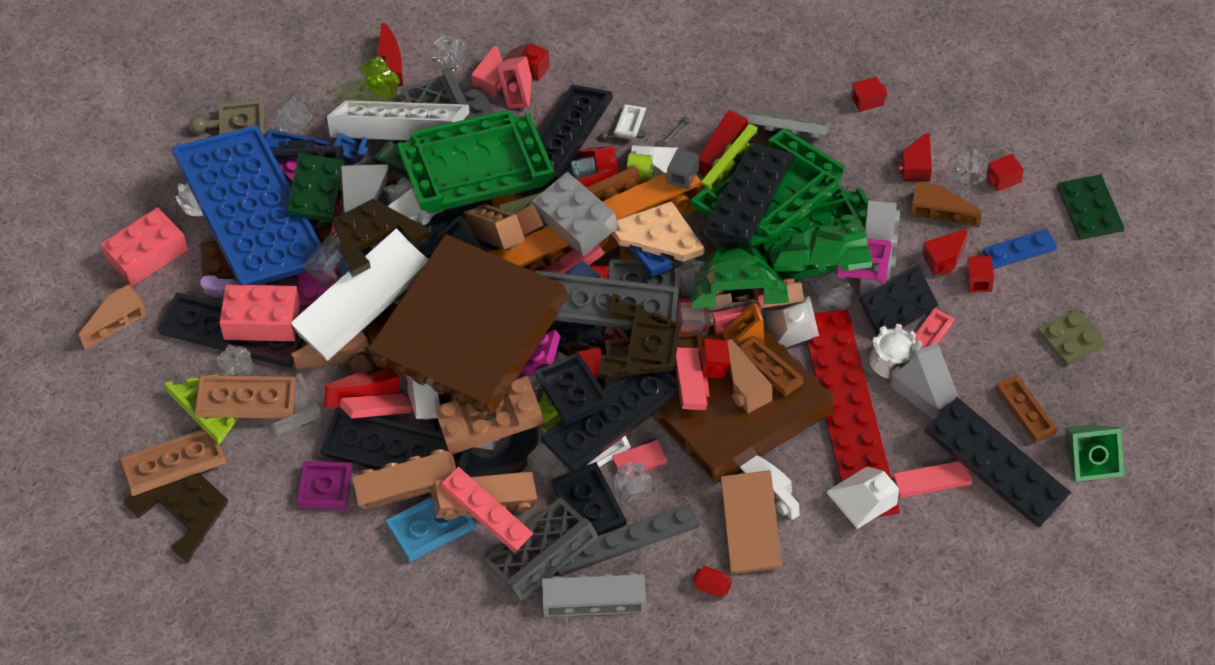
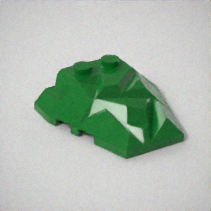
M844 215L840 219H834L816 228L794 234L791 237L774 243L767 249V255L775 272L805 271L807 265L818 267L819 271H826L827 266L841 265V271L872 267L866 231L859 217L854 215Z
M751 247L745 250L741 248L732 250L718 248L710 252L690 290L692 309L716 307L715 291L762 288L764 304L789 303L787 285L762 255Z

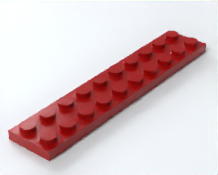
M848 309L814 313L819 336L806 340L815 377L820 385L831 391L834 397L833 413L825 417L840 481L846 480L866 467L882 470L892 480ZM898 502L897 505L877 517L899 514Z

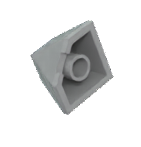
M388 165L341 166L343 214L371 199L379 200L387 183Z
M937 343L914 351L908 357L910 361L902 368L897 366L891 372L890 377L891 388L933 419L956 397L959 398Z

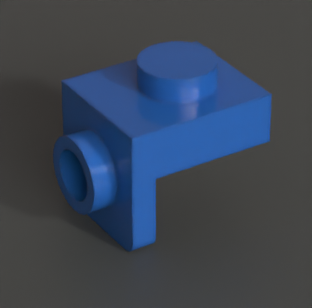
M338 133L333 145H343V160L349 164H356L358 159L363 160L367 153L368 147L365 144L368 138L363 136L361 141L358 142Z

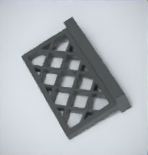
M451 67L442 70L443 76L401 89L406 103H428L424 101L428 95L435 98L433 104H438L440 100L448 101L449 104L468 105ZM442 85L439 93L431 90L434 86ZM418 92L421 93L419 99L409 97V94ZM470 108L469 114L465 119L474 118Z
M561 497L525 525L533 532L532 537L525 543V548H520L514 553L503 543L483 559L484 563L513 591L520 601L543 584L542 579L550 578L599 538L591 522L581 517ZM561 507L564 509L563 517H553V514ZM578 522L570 530H567L568 523ZM562 523L561 531L550 532L551 524ZM539 525H545L544 532L534 533V529ZM559 538L553 544L547 546L548 539ZM542 539L541 547H531L532 540ZM529 554H539L531 562H528ZM523 555L522 563H511L513 556ZM506 556L505 564L495 565L493 563L498 558ZM510 570H520L510 579L508 578Z

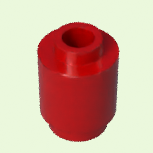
M704 565L702 569L697 568L692 582L696 584L695 589L715 597H726L732 584V578L727 577V573Z

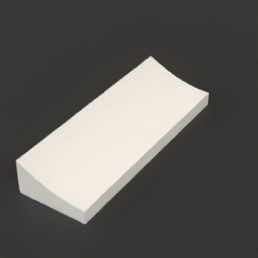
M345 100L327 116L330 137H336L340 133L349 138L362 139L364 136L368 139L409 140L411 138L410 135L417 130L464 120L469 114V106L462 104Z
M397 229L365 256L370 261V269L355 277H352L348 271L291 322L298 335L327 361L413 284L429 260Z

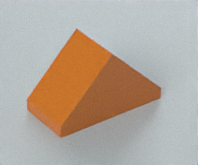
M753 302L722 331L725 341L732 339L739 347L754 336L764 343V322L757 303Z

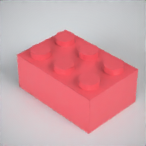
M158 207L100 244L107 262L131 287L188 250L184 234Z
M226 285L220 318V327L224 340L295 341L296 330L291 322L299 315L300 300L297 286Z

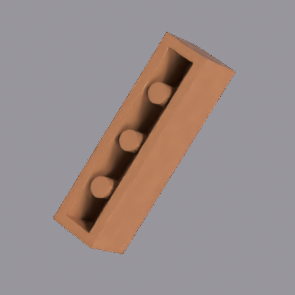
M482 204L463 212L466 221L481 242L509 251L519 246L518 243L525 241L517 215L487 204Z
M440 449L432 451L430 456L423 458L421 456H414L408 458L405 463L386 464L380 470L368 469L361 471L359 476L353 477L358 506L366 510L431 492L435 481L445 480L456 469L453 455L448 451Z
M532 472L471 477L508 511L527 512L534 507L537 501ZM444 480L434 482L431 495L436 518L452 520L464 515L473 517L440 487Z

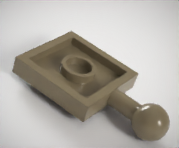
M263 100L219 104L218 120L204 121L200 117H195L189 122V130L195 135H201L205 130L219 128L220 135L258 125L264 138H266Z

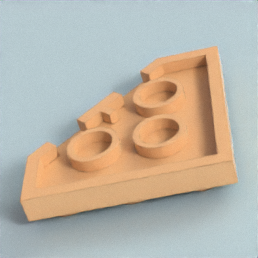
M672 201L616 220L618 228L612 232V235L621 246H638L644 252L659 256L661 253L672 255L678 261L684 262L704 255V246Z

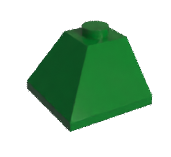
M1083 425L1065 428L1066 448L1076 482L1125 476L1121 427Z

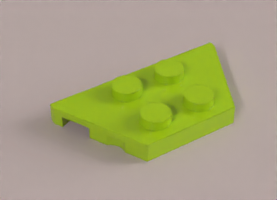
M749 124L737 140L727 146L721 159H717L714 162L711 171L701 181L705 188L707 187L711 191L735 172L750 145L748 141L757 132V127Z
M189 378L187 383L172 385V381L164 383L165 390L217 444H220L238 418L195 417L199 378Z

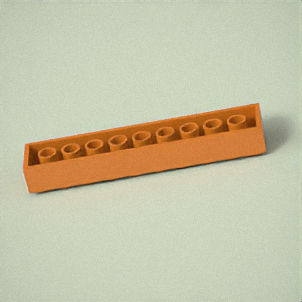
M666 172L640 185H635L625 192L615 194L603 201V203L615 212L616 220L671 201L681 216L684 217L697 211L691 207V199L701 192V180L696 175L688 190L668 184ZM548 226L524 237L525 241L518 243L519 246L513 250L506 251L499 248L489 253L535 272L548 268L574 248ZM612 233L599 243L604 253L621 246Z

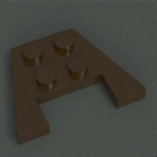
M371 199L333 219L334 227L352 277L371 268L370 261L361 251L384 240L395 229L401 232L413 246L431 237L429 228L375 199Z
M612 294L609 317L633 321L627 358L601 355L598 378L605 379L674 371L681 324L658 313H649L641 309L640 305L634 302L630 304L622 300L621 296Z
M200 473L128 498L124 501V505L138 518L142 517L158 503L167 509L189 530L187 534L171 546L172 550L188 563L198 546L203 542L209 529L213 527L228 504V499Z

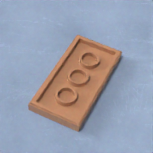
M199 376L195 417L293 418L296 377Z
M204 429L119 458L132 496L227 463L220 444H217Z
M771 470L722 476L731 573L738 574L782 568Z

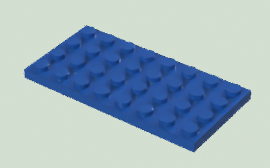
M258 125L172 147V154L239 285H262L329 266V258L307 218L287 215L291 187Z

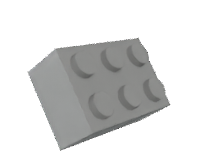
M568 172L532 200L541 220L583 257L618 228L615 212Z

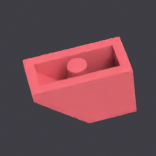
M493 46L471 74L472 88L477 89L481 87L484 93L496 97L499 92H503L497 68L503 61L497 46Z
M527 56L506 59L497 68L507 108L528 107L530 105L532 76Z

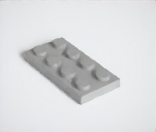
M742 109L737 113L748 119V125H764V129L770 131L785 128L796 135H799L801 132H809L808 136L814 138H822V136L827 135L831 126V122Z

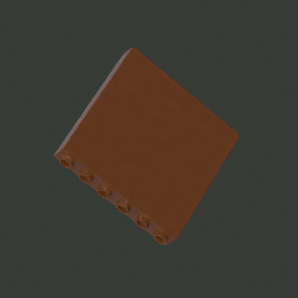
M445 235L368 350L374 357L373 361L383 368L388 366L400 376L408 375L422 386L427 384L439 394L447 393L461 404L466 402L471 404V407L480 413L486 411L493 415L511 388L512 383L516 380L568 300L569 295L564 284L449 235Z
M714 328L701 335L702 341L704 339L725 341L722 333L715 334ZM764 329L763 344L803 376L804 383L790 394L784 396L772 386V401L747 413L742 406L738 407L733 400V387L729 367L724 379L707 377L709 397H706V410L681 409L680 396L678 395L652 415V418L714 484L720 482L722 476H729L740 470L742 465L755 456H763L833 413L834 397L831 391L820 385L815 375L809 374L804 369L802 363L798 359H794L789 354L787 348L784 345H780L774 339L769 330ZM674 366V371L669 372L677 379Z

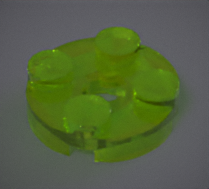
M380 56L371 58L362 64V75L366 73L368 79L365 81V84L377 97L381 94L386 98L385 101L396 96L397 84L400 82L396 73L390 71Z

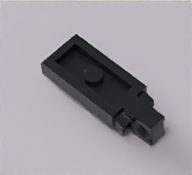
M583 324L552 328L546 332L556 330L560 335L556 353L584 350L589 348V345H601L604 340V335L598 328L591 329Z

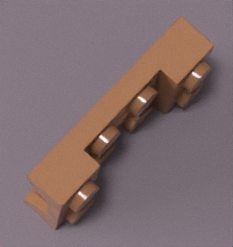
M790 277L781 278L787 285L789 303L764 304L763 302L760 303L761 308L803 302L802 283L796 282L794 278ZM724 290L715 291L716 307L708 308L709 316H713L712 312L749 305L753 302L758 303L756 297H749V295L745 294L731 296V293L724 292Z
M528 376L516 379L512 383L511 388L493 415L496 417L492 421L484 420L492 414L486 411L480 413L468 403L459 405V402L453 400L434 407L451 455L544 424L542 413Z

